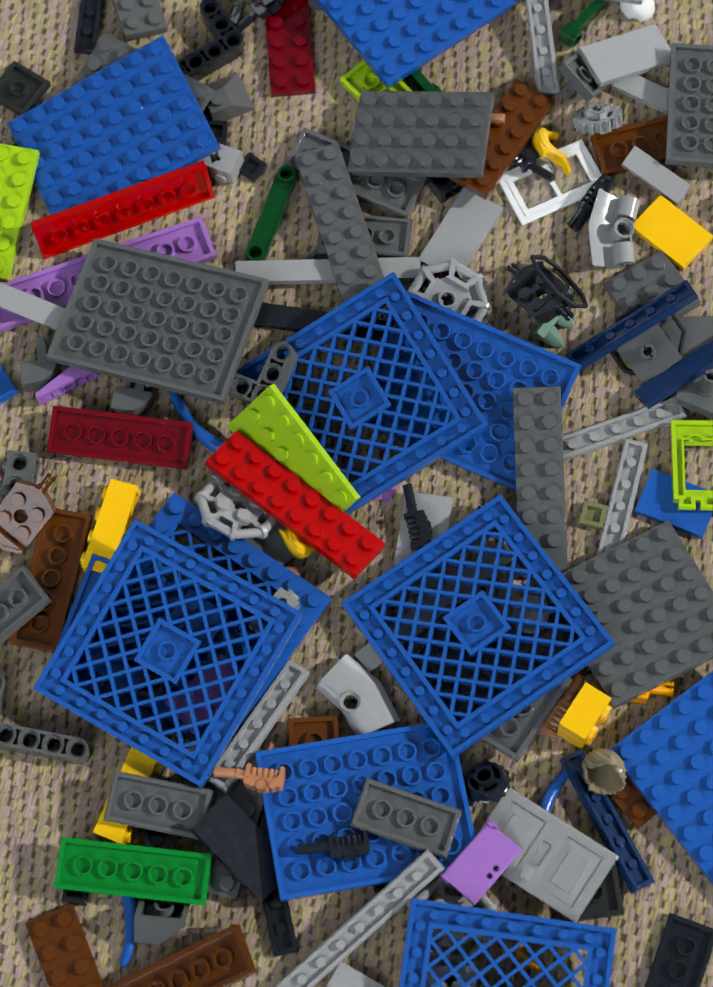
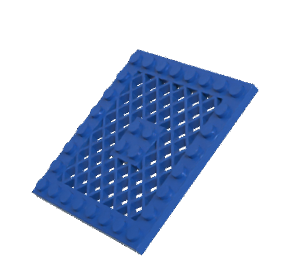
M395 272L390 273L282 341L288 343L298 354L297 363L283 392L284 397L287 401H289L290 395L300 397L297 408H292L299 417H301V414L311 416L308 429L312 434L322 435L320 444L327 454L334 455L333 461L336 465L340 456L350 458L347 470L339 468L345 474L347 480L350 481L351 476L359 477L350 484L361 498L344 511L348 515L490 428ZM378 314L388 315L386 326L376 324ZM372 315L370 323L363 322V320ZM394 318L401 329L392 327ZM358 326L368 328L366 339L356 337ZM351 329L350 335L343 334L347 330ZM374 329L384 331L381 342L371 340ZM390 333L400 334L397 345L387 343ZM405 336L411 344L412 348L403 346ZM338 339L348 340L346 351L336 349ZM332 341L330 348L323 347L325 344ZM354 342L364 344L361 354L352 353ZM370 345L380 347L377 358L367 356ZM272 348L239 368L236 373L257 381ZM386 348L396 350L393 361L383 359ZM289 351L283 352L280 358L285 359ZM319 351L328 353L326 364L316 362ZM401 352L411 353L409 364L399 362ZM312 353L310 360L303 359ZM334 354L344 356L341 367L331 365ZM417 356L424 367L414 366ZM350 358L360 360L357 370L347 368ZM365 361L375 363L373 372L369 366L364 368ZM299 364L308 365L306 376L296 374ZM381 364L391 366L389 377L379 375ZM314 367L324 369L321 379L311 378ZM397 367L407 369L405 380L394 378ZM330 370L340 372L337 383L327 381ZM413 371L423 373L421 383L410 382ZM275 372L271 376V381L278 378L279 372ZM345 374L353 375L344 381ZM429 375L436 387L426 385ZM294 379L304 381L301 392L292 390ZM377 380L387 382L385 392ZM310 383L319 384L317 395L307 393ZM393 383L403 385L400 396L390 394ZM249 385L244 386L246 392L249 388ZM325 386L333 387L328 391L332 399L323 397ZM408 387L419 389L416 400L406 398ZM425 390L435 392L432 403L422 401ZM440 394L448 406L438 404ZM305 399L315 400L313 411L303 409ZM389 399L399 401L396 412L387 411L393 407ZM321 402L331 404L328 415L318 413ZM404 403L415 405L412 416L401 414ZM420 406L431 408L428 419L418 417ZM336 407H338L343 418L334 416ZM436 409L447 411L444 422L434 421ZM452 413H453L455 419H453L452 421H450V420H451ZM384 415L394 417L392 428L381 426ZM376 417H378V418H377V421H376V425H373V424H369V423H368V422H370L371 420H373V419H375ZM317 418L326 419L324 431L314 429ZM400 419L410 421L408 432L397 430ZM332 421L342 423L340 434L330 432ZM416 422L426 424L424 435L413 433ZM432 425L440 427L430 434ZM348 426L352 432L357 430L356 437L346 436ZM364 428L374 430L371 441L361 439ZM380 431L390 433L387 444L377 442ZM396 435L406 437L403 448L393 446ZM328 437L338 439L335 450L325 448ZM412 438L420 440L410 446ZM344 440L354 442L351 454L341 452ZM360 444L370 446L367 457L357 455ZM375 447L386 449L383 461L373 459ZM391 451L400 452L399 454L389 459ZM355 460L365 462L363 473L352 471ZM371 463L379 465L369 472Z
M173 493L149 524V527L174 541L177 537L188 536L189 546H185L192 551L208 549V560L215 564L227 562L229 572L236 576L247 575L248 582L251 584L252 575L262 582L253 585L260 589L267 588V593L270 595L271 589L276 592L280 587L285 591L288 589L292 590L299 597V611L304 614L237 728V732L332 601V598L246 540L235 539V541H230L229 537L213 528L205 527L201 523L202 516L200 510ZM192 536L203 543L193 545ZM211 549L222 555V557L213 558ZM144 554L142 558L149 557V555ZM157 560L160 571L170 568L168 566L162 567L161 562ZM153 561L141 565L143 576L155 573L154 568L149 569ZM231 562L243 570L232 571ZM137 569L134 570L130 579L138 577ZM178 572L179 578H180V582H181V583H182V582H185V581L191 580V579L181 580V574ZM161 576L164 587L176 584L175 581L165 583L164 576ZM145 581L147 592L159 589L158 584L148 586L147 581ZM136 584L128 586L130 597L134 594L142 593L141 587L134 588ZM124 589L116 601L126 598ZM189 589L184 598H192L197 596V594ZM179 597L167 599L168 604L180 601ZM206 599L203 600L205 611L218 608V606L216 607ZM162 600L150 602L151 608L163 606ZM199 602L186 605L189 616L201 613ZM145 603L133 605L134 611L146 609ZM128 606L115 607L117 614L129 612ZM182 606L175 608L171 613L172 621L184 618ZM237 609L225 611V612H230V611H235V610H236L237 620H239L238 613H237ZM111 610L107 615L106 619L104 620V622H107L112 618ZM224 612V615H225V618H226V622H227V621L229 620L230 616H229L227 613ZM219 613L207 617L210 628L222 625ZM160 617L161 619L167 622L166 617ZM203 618L190 621L193 633L205 630ZM149 619L137 621L138 627L149 626ZM132 622L119 624L121 630L133 628ZM186 623L175 626L188 633ZM241 625L236 626L239 627L240 637H243ZM115 626L103 628V633L116 631ZM222 630L223 641L214 642V645L226 642L224 630ZM220 631L211 633L213 641ZM97 632L96 636L94 637L93 641L91 642V644L96 642V641H94V640H95V639L97 638V636L99 635L98 632ZM207 635L196 637V639L202 642L200 649L209 646ZM142 637L141 642L144 643L147 637ZM136 638L125 640L124 646L136 645L137 649ZM259 638L249 640V642L259 640ZM119 642L107 645V649L119 648V654L121 653ZM242 642L243 654L240 655L247 654L245 642ZM102 646L90 650L92 661L104 658ZM225 647L226 659L231 658L228 647ZM108 650L109 656L114 655L112 652ZM211 651L208 652L209 660L200 661L201 666L214 662ZM84 654L80 663H87L86 654ZM136 656L127 657L128 662H135ZM195 658L188 669L197 668ZM123 659L111 661L113 673L125 670ZM106 663L94 666L95 673L99 676L108 675ZM143 671L132 673L134 685L140 683ZM127 675L115 678L118 689L129 687ZM180 681L178 686L170 684L171 689L178 688L180 691L183 688V683ZM166 687L164 689L163 695L167 694ZM131 692L125 693L132 698ZM137 697L138 702H141V701H144V700H148V699H144V698ZM166 700L157 702L159 714L171 711L164 703ZM152 704L144 706L153 712ZM173 716L163 719L175 727ZM178 717L180 727L185 726V724ZM204 725L199 730L201 737L203 736L208 725ZM190 730L182 732L193 741H197L196 735H193Z
M501 494L341 603L452 759L616 646L612 637ZM482 539L480 546H472L474 543ZM486 539H499L497 549L485 547ZM503 541L506 542L512 551L502 550ZM467 551L479 553L478 561H465ZM462 552L460 560L452 559ZM483 555H496L494 565L482 563ZM500 557H512V566H499ZM517 559L526 569L516 568ZM447 565L459 566L458 575H445ZM442 566L440 574L432 573ZM464 567L476 569L474 579L462 577ZM480 571H493L492 580H480ZM498 572L509 573V583L496 582ZM515 574L527 576L526 586L513 584ZM532 578L540 588L530 587ZM427 579L439 580L437 590L425 588ZM422 580L420 588L412 587L414 584ZM444 581L455 582V591H442ZM461 583L473 585L471 595L459 593ZM477 587H490L489 596L483 590L477 593ZM495 588L507 590L505 600L493 598ZM407 592L419 594L417 604L405 602ZM511 592H524L523 602L511 601ZM402 593L400 601L392 600ZM529 593L541 595L540 605L527 603ZM424 595L436 596L434 606L422 605ZM546 596L555 607L544 605ZM441 597L453 599L451 609L439 607ZM458 600H465V601H466V602H464L463 604H461L460 606L457 607V601H458ZM494 605L504 606L503 616ZM387 606L399 608L397 618L385 616ZM509 607L521 608L520 619L507 617ZM379 608H381L380 614L377 612ZM404 608L416 610L414 620L402 618ZM526 609L539 611L537 621L524 619ZM421 611L433 612L431 623L419 621ZM543 612L556 613L555 622H542ZM438 613L447 614L442 617L446 625L436 623ZM560 614L568 625L559 624ZM385 622L396 624L394 634ZM509 624L518 625L517 635L507 634L512 631ZM400 626H413L411 636L399 635ZM523 626L536 627L534 637L521 636ZM418 627L430 629L428 639L416 637ZM540 628L553 630L552 639L539 638ZM434 630L447 631L445 641L433 640ZM557 631L571 632L569 643L556 641ZM451 633L454 634L460 644L450 642ZM575 634H576L579 639H577V640L574 642V636H575ZM503 639L516 641L514 652L501 650ZM498 640L497 649L487 648ZM399 641L409 642L408 653ZM520 642L533 644L531 654L519 652ZM415 643L426 645L425 655L413 654ZM537 644L550 646L549 657L536 655ZM431 646L443 647L442 658L430 656ZM555 647L564 648L562 651L554 655ZM449 648L461 650L459 660L447 659ZM465 652L471 658L478 654L476 663L465 662ZM483 653L495 655L493 666L481 664ZM500 656L512 658L511 668L498 666ZM517 658L530 660L528 671L516 669ZM413 660L423 661L422 671H420ZM535 661L544 662L533 670ZM428 662L440 664L439 675L426 673ZM445 665L458 667L456 677L444 675ZM463 667L475 669L473 680L461 678ZM480 670L492 672L491 682L478 681ZM497 673L510 674L508 685L495 683ZM514 675L524 676L513 684ZM427 679L437 680L436 691ZM442 681L455 683L453 694L440 692ZM459 684L472 686L470 696L458 695ZM477 687L489 688L487 699L475 697ZM494 689L503 690V692L493 698ZM441 698L451 700L450 711ZM456 701L469 702L467 713L455 712ZM474 703L482 704L481 707L472 712ZM455 718H461L462 720L457 722Z
M134 519L33 689L203 788L304 614ZM144 554L149 555V557L142 558ZM157 560L170 568L160 571ZM153 561L155 573L143 576L141 565ZM137 569L138 577L130 579L134 570ZM178 572L191 580L181 583ZM173 573L176 584L164 587L161 576ZM157 578L159 589L147 592L145 581ZM140 583L142 594L130 597L128 586ZM199 584L213 592L201 595ZM194 585L197 596L185 599L182 588ZM124 589L126 598L116 601ZM178 590L180 601L168 604L165 593ZM161 594L163 606L151 609L149 598ZM220 596L233 604L222 607ZM215 597L218 608L205 611L203 600ZM144 599L146 611L134 613L132 602ZM199 602L201 613L189 616L186 605ZM127 604L130 615L118 618L115 607ZM182 606L184 618L172 621L170 609ZM241 608L254 614V616L243 618ZM237 609L239 620L227 623L224 612ZM111 610L113 620L104 622ZM165 611L167 622L158 618L155 623L153 614ZM219 613L222 625L210 628L207 617ZM148 616L151 627L138 630L136 619ZM203 618L205 630L193 633L190 621ZM258 620L260 632L248 635L245 624ZM262 620L268 622V625L266 626L265 630ZM131 621L134 632L122 635L119 624ZM186 623L188 633L175 626ZM114 625L117 636L105 640L103 628ZM241 625L243 637L231 640L228 628ZM224 630L226 642L214 645L211 633ZM98 632L100 641L91 644ZM150 633L142 645L140 635ZM207 635L209 646L200 649L202 642L196 639V637ZM135 637L138 648L126 652L123 640ZM259 638L255 647L251 650L249 640ZM119 642L121 653L109 656L107 645ZM245 642L248 653L235 657L232 645ZM102 646L104 658L92 661L90 650ZM228 647L231 658L218 662L216 650ZM211 651L214 663L201 666L199 655ZM84 654H86L87 663L78 665ZM136 655L134 661L141 666L130 668L127 657ZM195 658L197 668L187 670ZM123 659L125 670L113 673L111 661ZM246 660L239 672L237 662ZM106 663L108 675L96 678L94 666ZM232 664L235 675L222 678L220 667ZM89 668L91 680L79 682L77 671ZM215 668L218 680L206 683L203 671ZM149 670L162 678L151 680ZM144 671L146 682L134 685L132 673ZM198 673L201 685L189 688L186 676ZM72 675H73L74 683H72V682L69 681V679H70V677H71ZM127 675L129 687L117 690L115 678ZM182 679L184 690L172 693L169 681L178 686ZM110 680L112 692L100 695L98 683ZM234 681L226 694L224 683ZM165 683L167 694L155 697L152 686ZM93 685L95 696L82 689V687ZM220 685L222 697L210 700L207 688ZM147 687L150 699L138 702L135 690ZM203 690L205 702L193 705L190 693ZM131 692L133 704L121 707L119 695ZM186 695L188 707L176 710L173 698ZM114 697L116 708L103 701V699ZM169 699L171 711L159 714L157 702ZM221 703L214 715L211 705ZM152 704L154 716L142 719L140 707ZM207 707L210 719L197 722L194 710ZM135 709L137 720L124 712ZM190 711L192 724L180 727L178 714ZM173 716L175 728L163 731L161 719ZM156 721L158 732L144 724ZM208 725L201 737L199 727ZM194 728L197 741L184 744L182 732ZM177 733L179 744L165 736ZM196 746L193 753L187 750V748Z
M411 898L399 987H425L427 971L436 980L430 987H437L438 985L445 987L442 982L452 974L461 983V987L469 986L478 978L481 979L486 987H490L482 975L493 966L502 979L492 987H498L503 982H506L509 987H513L508 979L518 971L528 981L522 987H529L530 985L531 987H536L534 982L543 975L547 976L553 987H560L570 978L577 987H582L574 975L583 968H585L583 987H610L617 929ZM433 928L443 929L432 938ZM450 931L469 934L457 942ZM447 933L455 945L442 953L434 941ZM475 934L494 938L483 946ZM472 937L480 949L468 957L460 945ZM501 938L520 942L508 949ZM495 941H498L505 950V953L494 961L486 948ZM526 942L544 944L545 946L534 953ZM432 944L440 956L429 964ZM523 944L531 957L522 964H519L512 952ZM552 946L571 949L560 957ZM458 948L465 960L454 968L445 956ZM549 948L557 960L545 968L537 956ZM578 950L587 951L586 960ZM483 951L491 964L479 972L471 960ZM574 952L583 964L571 972L563 960ZM509 956L516 965V968L505 976L497 963ZM443 959L451 971L439 979L431 967ZM534 959L542 969V972L533 979H530L523 967ZM469 963L476 975L465 983L456 971ZM560 963L568 975L556 983L549 971Z

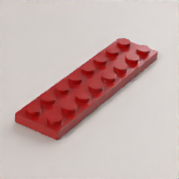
M202 160L32 221L30 224L43 259H47L91 243L94 238L102 239L213 199L215 196L206 164Z
M236 431L206 460L205 466L354 580L385 547L386 543L344 511L342 512L323 495L239 431Z

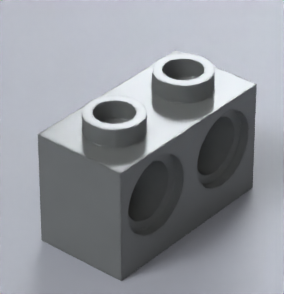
M8 451V457L4 458L2 470L5 472L4 479L0 480V494L3 499L18 480L37 483L40 459L37 453ZM20 463L26 464L25 467L21 470L15 469V467Z

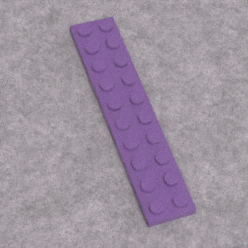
M202 216L120 243L202 264L217 259ZM87 255L3 284L66 308ZM0 308V333L33 322Z

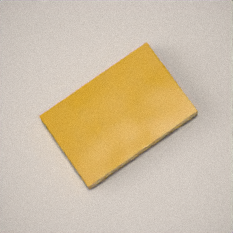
M662 195L634 223V232L660 252L662 250L668 259L682 271L713 240V235Z

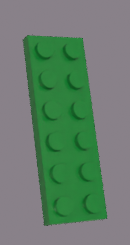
M61 837L54 888L206 906L213 855Z

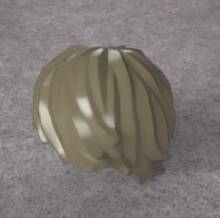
M608 748L592 750L585 756L582 761V769L585 783L588 784V791L604 796L606 794H617V792L624 789L627 777L625 776V765L620 756Z

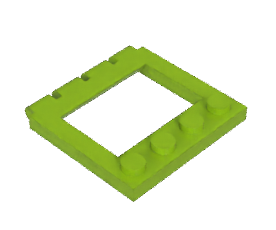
M671 420L670 442L673 503L678 504V510L695 511L696 503H699L700 511H713V490H686L684 446H713V421Z

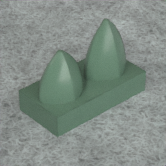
M560 315L548 323H538L528 336L535 342L541 340L553 347H564L562 336L554 324L562 327H573V318H570V321H566Z

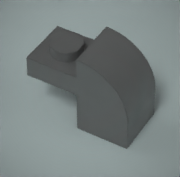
M45 337L35 338L38 360L19 363L22 385L26 393L39 391L60 373V364L50 362L46 358L50 345H47Z
M135 383L134 389L116 385L110 405L112 413L135 416L146 414L155 402L151 392L153 387Z

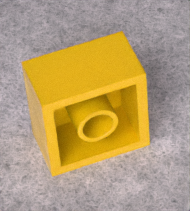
M585 682L561 719L557 735L579 749H583L585 744L590 746L599 729L597 725L603 726L612 709L609 706L611 697Z

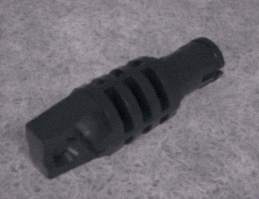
M602 174L590 186L581 201H579L578 210L568 221L567 225L572 230L575 228V232L580 231L591 216L598 190L601 188L610 194L615 184L614 179L606 174Z

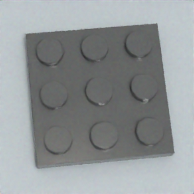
M661 250L604 282L603 287L623 314L637 304L646 305L683 282L684 279ZM696 299L675 312L676 316L682 317L698 308L701 301ZM670 315L657 324L661 328L673 321V318Z

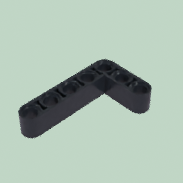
M203 0L200 3L202 22L212 34L214 40L177 61L182 72L197 81L229 64L244 53L242 34L217 0Z

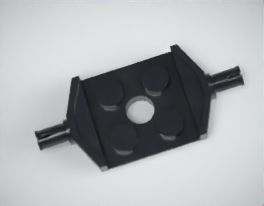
M541 260L538 261L539 269L557 290L573 301L575 292L571 285L563 283L544 266ZM510 263L511 266L508 265L507 270L514 275L506 288L508 296L537 322L548 323L560 315L566 321H570V318H573V312L567 309L569 304L559 298L534 270L532 264L522 269L515 263ZM547 294L543 299L539 298L541 295Z

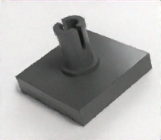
M578 52L558 67V70L568 80L560 88L561 94L571 89L564 96L568 100L578 91L589 102L608 86L598 87Z
M658 324L617 348L643 385L683 359Z
M713 370L705 371L702 376L681 388L675 397L674 403L713 419Z

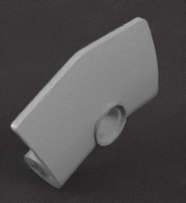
M601 188L598 190L588 223L592 266L616 268L635 264L632 234L641 203L639 199L629 195L617 198ZM617 227L624 229L626 235L620 234Z
M347 654L329 670L316 687L317 691L341 710L354 735L377 732L378 729L400 721L380 681ZM347 700H355L358 704L355 708L348 709L344 706Z

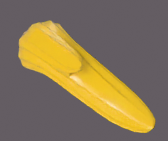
M545 128L537 129L532 141L541 158H548L569 177L571 168L566 159L567 155L557 150L549 141H557L558 132L548 131Z
M286 528L285 531L279 529L285 545L294 557L303 559L315 550Z

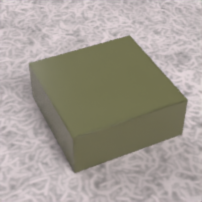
M585 500L579 525L602 530L608 506Z

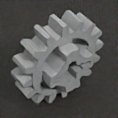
M590 103L584 105V109L578 108L577 112L573 113L574 128H576L577 132L582 131V134L594 135L599 133L601 135L612 132L611 128L617 129L623 120L622 110L619 109L618 105L613 106V103Z

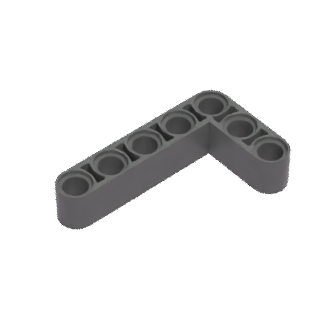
M276 343L266 360L258 380L255 381L236 373L228 396L250 404L272 384H275L283 394L297 363L298 354L288 343ZM289 351L285 359L280 358L283 352ZM275 372H279L278 378L271 381V376ZM249 385L247 392L241 394L242 387Z
M0 674L1 719L8 692V684ZM0 722V749L73 764H84L91 757V749L84 739ZM5 733H13L10 741H1ZM28 738H37L36 743L33 746H25V742ZM53 742H60L61 745L57 751H49V747ZM76 747H85V751L82 755H73V751Z

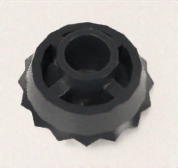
M495 762L476 764L464 778L466 794L470 797L471 801H476L479 805L483 803L489 805L492 802H498L501 797L506 796V791L510 789L509 783L511 778L509 777V771L505 770L503 765H498Z

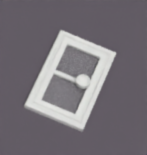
M582 139L558 149L561 153L567 155L566 159L571 168L569 177L546 157L544 159L541 157L537 158L536 164H540V166L556 175L553 182L545 180L539 175L534 174L531 170L523 173L519 166L507 171L503 175L499 184L522 226L580 201L590 186L602 175Z

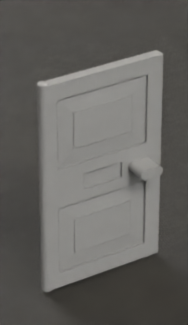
M511 788L506 791V796L500 799L488 818L498 826V829L522 849L520 854L501 875L576 923L619 856Z

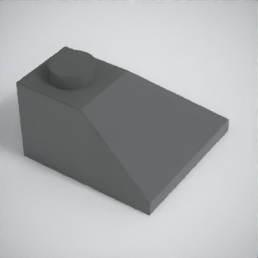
M237 72L207 84V86L215 91L205 108L211 121H228L255 110Z
M140 898L134 916V942L161 944L185 927L191 904Z

